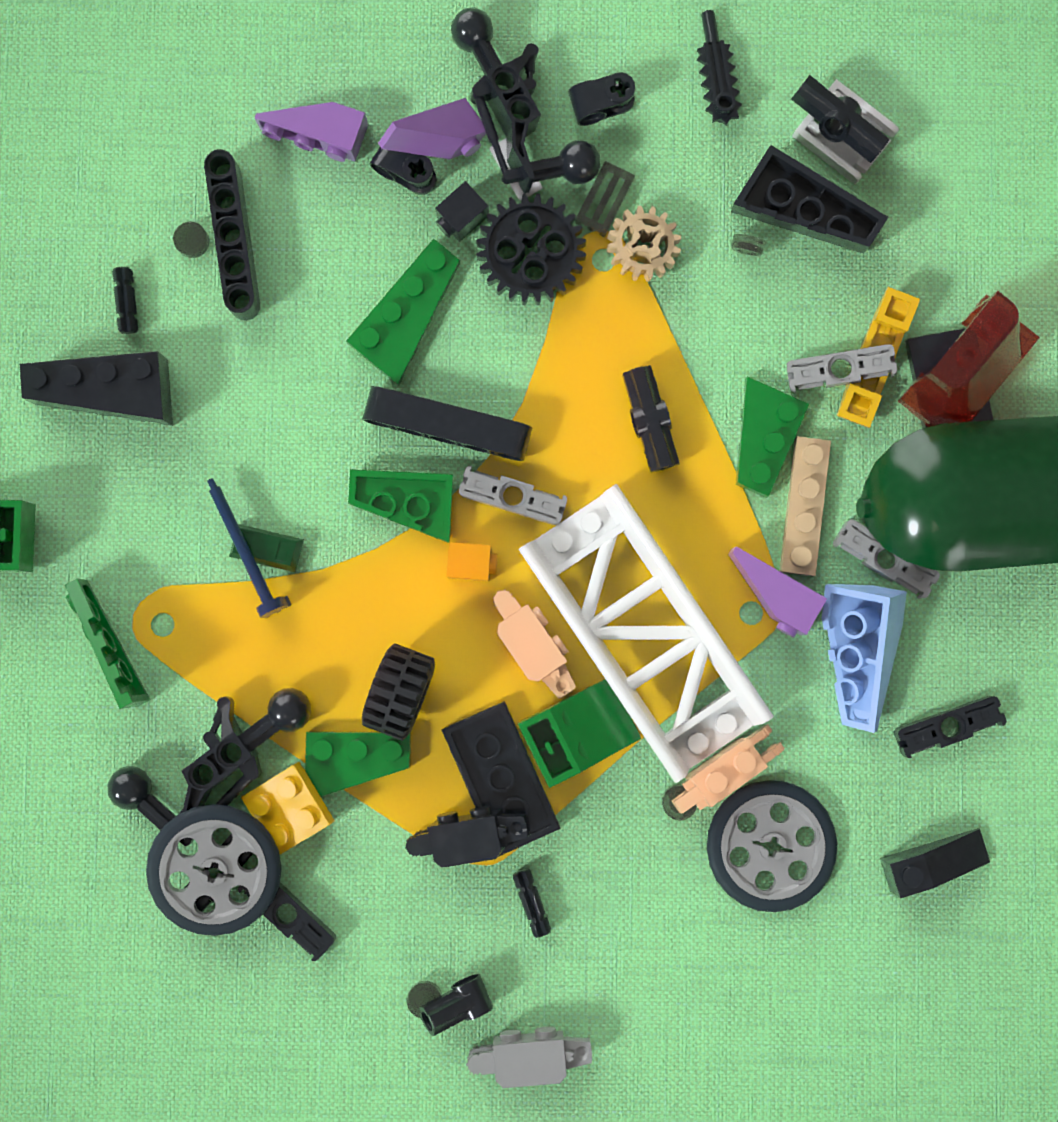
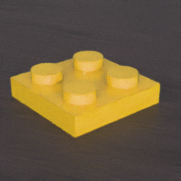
M300 761L241 797L251 816L260 821L272 835L279 854L284 853L335 822Z

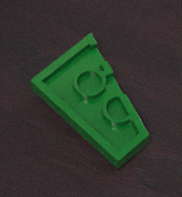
M747 376L744 385L745 395L741 418L742 428L738 451L736 485L768 498L809 404Z
M350 469L348 504L449 543L454 476L453 474Z
M306 732L305 771L320 797L410 768L411 732L403 741L381 732Z

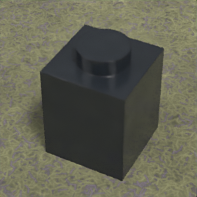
M465 181L435 207L438 218L436 224L448 238L453 235L460 242L487 218L489 206Z

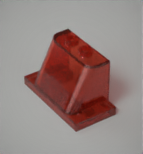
M997 291L990 297L986 294L981 298L961 323L966 329L941 360L926 374H919L899 398L898 402L927 426L972 422L1040 338L1019 321L1017 307L1001 292Z

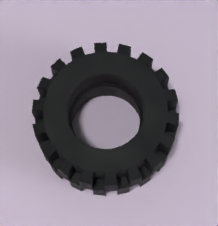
M396 643L388 648L370 687L362 712V725L403 741L410 734L425 699L435 669L434 658Z

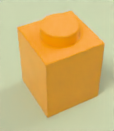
M449 542L446 577L448 579L489 582V575L496 574L498 554L491 553V545Z

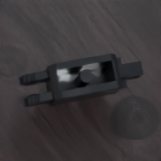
M491 806L473 808L470 810V814L458 816L457 811L437 815V820L430 824L427 829L417 831L413 836H410L406 840L405 849L412 857L433 855L434 862L442 868L493 860L506 849L509 843L527 838L530 835L527 814H503L502 809L491 811Z

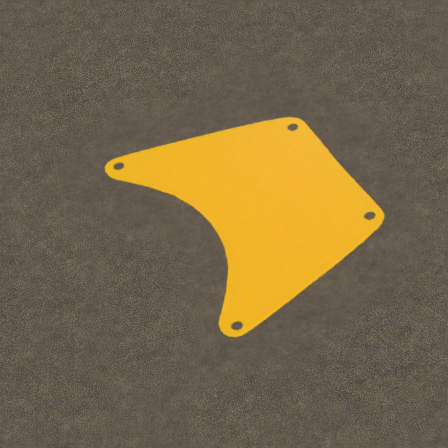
M597 230L588 233L582 237L586 239V246L578 249L586 253V258L584 261H576L583 267L582 273H571L575 277L576 283L574 286L566 282L564 283L566 288L565 295L560 294L558 291L556 293L545 342L524 400L512 419L532 427L524 461H515L490 454L476 471L498 477V480H500L502 475L534 485L533 491L537 489L559 496V499H562L563 495H565L567 503L561 522L617 484L738 662L772 634L778 622L769 617L728 554L732 548L737 546L774 568L766 541L744 489L736 485V471L661 308L648 282L644 278V274H640L638 279L633 281V272L628 271L624 275L620 274L623 267L621 263L614 265L608 271L602 272L597 270L592 264L593 254L599 249H607L608 244L612 243V241L607 239L609 231ZM622 238V245L624 247L626 246V243ZM651 365L657 382L660 398L665 401L672 425L670 432L680 463L671 468L652 473L648 468L641 438H637L630 415V409L632 408L622 377L624 372ZM508 487L503 493V499L509 505H518L523 499V493L517 487ZM459 489L452 496L450 542L491 545V553L498 555L496 574L489 575V582L448 579L446 575L449 543L410 528L374 550L325 569L264 579L273 599L288 596L292 604L290 607L281 609L280 612L274 613L266 619L260 618L256 610L262 602L252 581L161 587L142 600L133 614L132 630L136 639L144 648L216 702L224 696L233 698L234 714L251 726L268 714L267 707L270 698L276 692L284 688H294L302 691L308 697L311 704L309 721L303 728L295 732L279 730L269 739L304 763L306 760V732L308 731L378 732L362 725V712L383 656L394 643L433 657L435 661L434 673L420 712L411 730L410 768L343 789L412 835L417 831L427 829L430 824L437 820V815L457 811L458 816L470 814V810L476 808L441 729L505 701L555 816L640 741L634 742L583 772L551 788L548 787L518 726V722L605 678L518 550L555 526L464 498L460 495ZM623 532L617 535L595 615L653 577ZM599 548L559 574L581 609ZM660 588L605 626L686 625ZM506 590L510 594L512 593V597H515L521 608L528 604L531 610L535 607L540 609L549 623L544 626L549 636L553 638L555 635H558L569 651L563 656L567 660L565 665L576 686L571 692L558 698L542 680L533 681L527 678L497 634L499 623L504 621V618L497 610L498 607H495L493 597H495L497 591ZM749 601L758 603L763 610L762 619L755 625L746 624L740 618L739 611L741 606ZM160 613L169 614L174 620V629L168 636H157L151 629L152 619ZM684 639L603 640V642L625 675L629 677ZM695 649L636 689L659 725L678 711ZM708 657L697 695L720 677ZM635 724V726H636V728H637V730H638V732H639V734H640V736H641V739H643V738H644L643 734L641 733V731L639 730V728H638L637 725ZM517 849L512 850L506 854H503L493 860L469 864L485 866L494 865L507 858Z

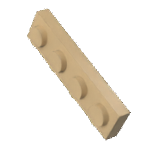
M799 436L795 438L779 569L782 573L816 576L831 440Z

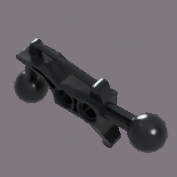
M475 7L464 8L457 13L451 23L453 41L460 49L470 53L473 52L484 73V76L472 87L470 101L476 104L488 140L492 143L503 174L502 182L504 184L518 182L523 193L526 194L530 192L534 182L563 177L572 184H585L594 179L600 169V154L595 146L587 141L575 140L567 144L560 151L559 156L532 162L529 160L524 144L525 138L536 130L541 116L531 97L536 87L533 74L535 73L538 47L532 43L527 44L521 56L502 64L490 43L493 38L491 18L483 10ZM525 70L527 74L526 79L522 80L521 76ZM498 85L505 86L509 90H502ZM486 101L506 136L507 163L510 170H508L498 142L499 137ZM513 114H519L523 116L524 119H517L513 116Z
M284 688L276 692L270 698L267 707L268 714L244 732L241 731L234 717L233 698L230 696L219 698L217 701L218 709L212 720L214 721L212 727L203 736V740L210 750L182 770L188 788L184 807L180 813L194 807L204 806L212 789L240 769L244 775L215 804L228 806L262 773L258 759L259 753L256 751V748L279 730L295 732L303 728L309 721L311 704L308 697L302 691L294 688ZM220 724H221V738H220V736L217 734V730H218ZM230 743L237 744L241 749V757L238 761H232L227 756L226 750ZM202 764L212 768L213 778L211 782H205L200 778L199 769ZM126 766L119 768L112 774L107 784L108 797L115 806L124 810L137 809L160 831L165 824L176 817L173 812L151 793V779L145 771L135 766ZM187 837L179 842L184 846H188L194 839Z

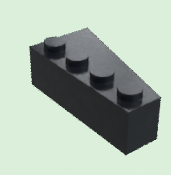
M772 145L767 149L735 200L731 210L732 213L863 254L871 246L888 219V216Z
M158 351L19 364L22 398L35 405L173 426L168 359Z

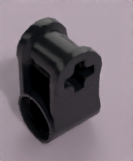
M619 72L572 86L568 93L578 125H592L603 119L630 111L635 102V82L633 78L626 73ZM620 90L622 95L625 96L619 97V94L615 91Z
M379 147L369 163L371 168L384 178L395 181L418 195L430 193L437 183L432 162L424 155L386 150Z

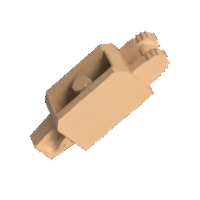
M506 590L497 591V594L493 597V602L504 618V621L498 625L497 634L527 678L533 681L542 680L558 698L571 692L576 686L565 665L567 660L563 656L569 651L558 635H555L553 638L549 636L544 628L549 623L540 609L535 607L531 610L528 604L521 608L515 597H512V593L510 594Z
M767 724L746 738H738L689 772L685 777L686 781L682 783L686 790L671 800L678 812L682 814L694 805L699 810L706 806L713 807L768 767L766 763L785 749L781 742L771 745L761 754L754 747L756 743L769 736L772 732L770 726Z

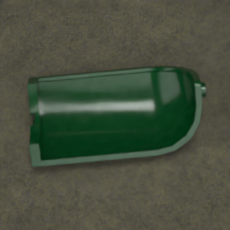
M1058 416L944 423L919 429L895 442L874 463L864 484L861 498L856 503L857 515L863 520L869 532L884 549L908 563L932 570L962 572L1058 563Z

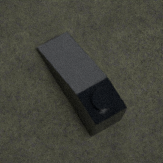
M979 828L880 858L889 890L899 898L936 888L990 863Z

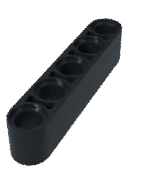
M217 149L211 151L206 156L204 169L223 300L225 306L237 319L248 321L258 315L260 298L242 175L233 156L228 151ZM224 164L230 165V169L226 174L216 175L218 167ZM225 198H235V202L231 207L221 208V203ZM229 231H240V235L235 241H225ZM235 263H245V268L240 274H230V269ZM242 295L249 296L250 300L246 307L242 309L235 308V301L238 297Z
M371 386L362 418L363 421L373 425L515 461H524L532 432V427L524 423L377 386Z

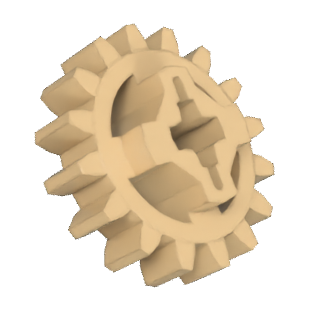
M637 206L635 215L628 209L625 210L622 216L623 220L615 219L612 225L615 230H610L607 239L612 241V243L608 244L607 253L616 254L611 264H622L621 275L626 274L628 271L633 272V281H636L640 274H644L646 282H650L654 272L659 278L663 277L666 272L665 267L672 269L676 263L673 258L678 257L681 252L680 248L674 246L679 244L682 239L681 235L672 233L677 226L676 222L667 224L665 220L668 214L664 212L660 217L656 216V209L653 206L648 213H644L642 206ZM627 231V237L630 241L623 247L622 236ZM640 240L642 243L651 242L649 248L645 244L637 246L638 241ZM665 241V253L664 256L661 257V250L659 249V245H661V243Z

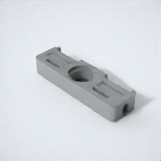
M891 344L791 360L787 363L790 391L796 393L795 388L802 390L823 386V383H826V388L860 383L861 377L864 380L888 376L890 372L891 376L894 377L897 372L894 347ZM835 361H848L851 365V373L845 378L835 377L831 371L832 364Z
M468 466L465 469L463 482L459 488V493L462 497L554 526L561 522L567 503L565 495H563L562 499H559V496L537 489L533 491L534 485L502 475L500 480H498V477L479 471L471 472L472 466ZM512 486L519 488L523 493L522 501L514 506L507 504L503 499L504 491Z
M855 520L846 521L833 541L834 547L841 545L840 548L860 560L864 559L862 562L864 566L890 582L895 581L915 594L919 593L918 599L928 597L932 591L930 587L940 577L938 571L908 563L894 555L895 562L891 568H882L877 562V556L881 550L885 549L873 537L867 527Z

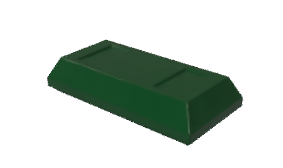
M238 524L257 564L296 573L304 539ZM232 543L229 557L241 560L234 543Z

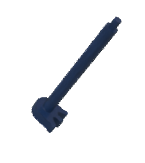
M213 478L207 480L211 489L209 493L262 602L256 608L260 618L266 619L270 615L280 612L281 609L290 607L292 604L288 596L273 599L221 487L216 485Z

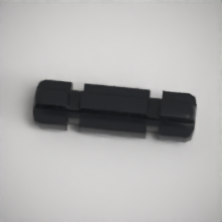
M116 267L113 269L112 274L113 282L117 284L114 287L116 314L120 316L117 318L118 331L121 334L137 333L138 321L134 317L137 314L135 290L131 285L134 283L133 271L129 267Z
M527 868L515 872L513 880L516 888L520 889L519 897L527 919L531 920L530 927L535 938L543 937L551 932V926L548 918L544 917L545 910L537 887L532 884L534 879L531 871Z

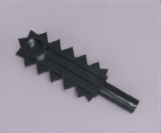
M706 10L701 13L706 42L703 44V47L697 49L700 55L697 61L705 65L699 71V74L706 77L701 86L709 90L703 96V99L711 103L705 111L712 115V123L719 122L727 126L730 119H739L737 110L742 106L740 102L735 100L740 91L732 87L738 78L730 75L736 66L728 62L734 53L728 51L730 44H724V40L719 42L715 13L713 10Z

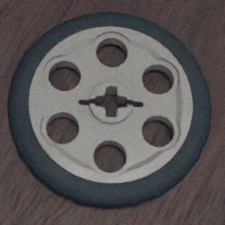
M766 780L742 787L723 801L714 814L708 830L707 854L709 866L716 881L730 897L741 905L757 911L781 912L792 910L809 902L823 889L830 879L836 863L838 843L835 827L828 811L815 796L802 787L788 782ZM778 802L785 803L789 809L788 817L781 822L774 821L770 815L771 807ZM743 813H752L756 819L754 829L749 832H742L737 825V820ZM808 826L814 832V839L810 844L803 846L798 844L796 832L799 828ZM772 837H776L778 844L783 848L791 849V851L774 850L772 855H768L769 852L760 844L753 843V841L761 843L771 842ZM736 847H744L748 851V861L742 866L733 865L730 861V853ZM797 860L803 861L807 867L805 876L801 879H792L788 872L790 864ZM770 871L773 874L774 883L769 889L762 890L756 886L755 878L759 872Z
M212 804L194 807L180 813L164 825L155 837L148 853L146 877L148 889L155 905L167 919L187 931L201 935L218 936L234 933L248 927L265 913L272 904L280 886L282 867L276 843L260 821L249 813L237 808ZM218 828L229 829L233 840L228 845H219L213 839V832ZM187 837L194 839L198 844V851L193 855L181 853L178 847L181 839ZM242 853H254L258 858V865L253 869H245L240 866L238 857ZM212 862L218 863V870L224 872L218 873L216 878L209 877L210 871L205 869V867L210 868ZM184 872L189 877V885L184 889L173 887L170 883L172 873ZM241 885L246 887L250 894L249 899L242 903L232 900L230 890L234 886ZM203 895L210 896L215 902V909L208 913L199 911L195 904L196 899Z

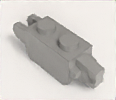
M540 1027L535 1029V1033L521 1034L520 1030H505L500 1032V1036H494L493 1044L476 1046L470 1049L466 1066H468L470 1073L472 1072L473 1075H478L479 1073L481 1075L495 1074L496 1082L503 1088L560 1084L567 1076L566 1069L592 1063V1049L590 1038L563 1036V1031H556L555 1027Z

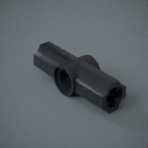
M811 75L808 76L791 98L792 101L819 121V130L827 140L832 142L844 141L870 163L879 155L890 140L861 116L862 109L855 99L848 96L837 97Z
M651 365L637 367L624 372L622 377L632 408L630 409L632 424L637 438H641L650 472H657L679 465V459L670 429H672L670 415L665 401L660 398Z

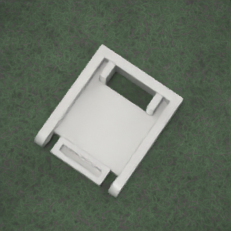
M837 79L828 89L837 97L848 96L855 99L862 109L861 116L880 132L882 131L887 136L893 138L899 131V128L892 121ZM808 114L795 130L792 137L850 182L857 184L862 178L860 173H866L878 156L870 163L844 141L832 142L827 140L821 134L819 124L813 121L815 118Z

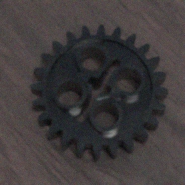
M522 194L520 204H517L510 197L508 209L497 204L498 217L487 214V221L491 225L490 227L480 226V233L486 238L477 239L476 244L477 247L485 250L476 253L478 261H487L480 266L481 274L491 273L487 278L488 286L498 282L497 294L501 295L508 290L510 302L517 295L522 297L523 305L527 304L529 297H534V301L538 306L543 295H546L547 299L553 302V291L557 290L560 294L565 295L566 288L564 283L566 282L573 286L576 283V279L571 273H582L583 267L576 261H584L586 258V253L578 250L586 246V239L576 237L582 233L583 227L582 225L572 227L571 225L574 223L576 215L570 214L565 217V204H562L557 209L553 208V197H550L546 204L541 203L540 194H536L534 202H529L526 194ZM531 220L537 225V228L532 232H524L519 228V225L523 221ZM549 226L551 230L538 241L537 254L533 251L530 252L519 271L512 273V269L525 257V246L532 248L540 237L542 230ZM553 240L559 241L564 245V249L561 252L552 253L546 248L547 243ZM507 246L514 248L517 253L511 259H503L498 255L499 250ZM530 267H538L544 274L540 279L532 280L525 275V272Z

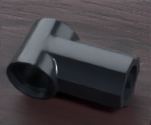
M474 974L459 980L451 986L452 990L419 1007L420 1018L430 1035L436 1036L463 1020H473L493 1009L480 974Z

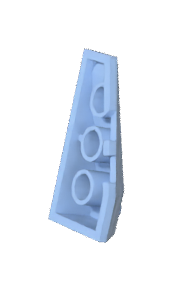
M825 585L824 597L827 600L823 605L822 623L824 630L827 629L831 648L828 650L830 661H833L837 679L834 685L842 725L872 733L878 730L903 626L906 591L875 585Z

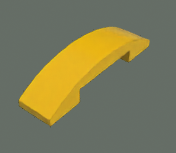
M887 287L860 349L891 344L894 347L895 358L903 336L909 330L920 299ZM888 376L864 380L861 377L860 383L846 385L837 416L870 428L881 401V392Z

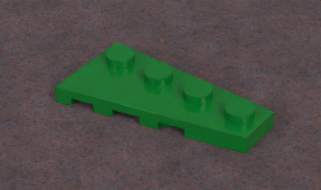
M433 238L346 340L347 344L396 385L400 386L404 373L410 361H412L418 345L460 265V260Z
M76 578L65 584L68 595H66L67 602L71 609L78 614L83 632L90 641L119 709L138 707L148 702L150 698L88 580Z

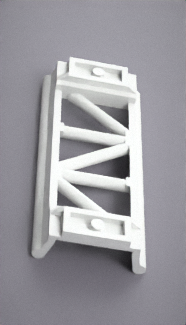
M617 484L536 540L518 549L675 783L685 778L690 768L752 726L764 724L774 717ZM623 532L653 577L595 615L617 535ZM599 548L581 609L559 574ZM660 588L686 625L605 626ZM684 639L629 677L625 675L603 642V640ZM695 649L674 726L670 731L664 733L636 689ZM708 657L729 691L691 716Z

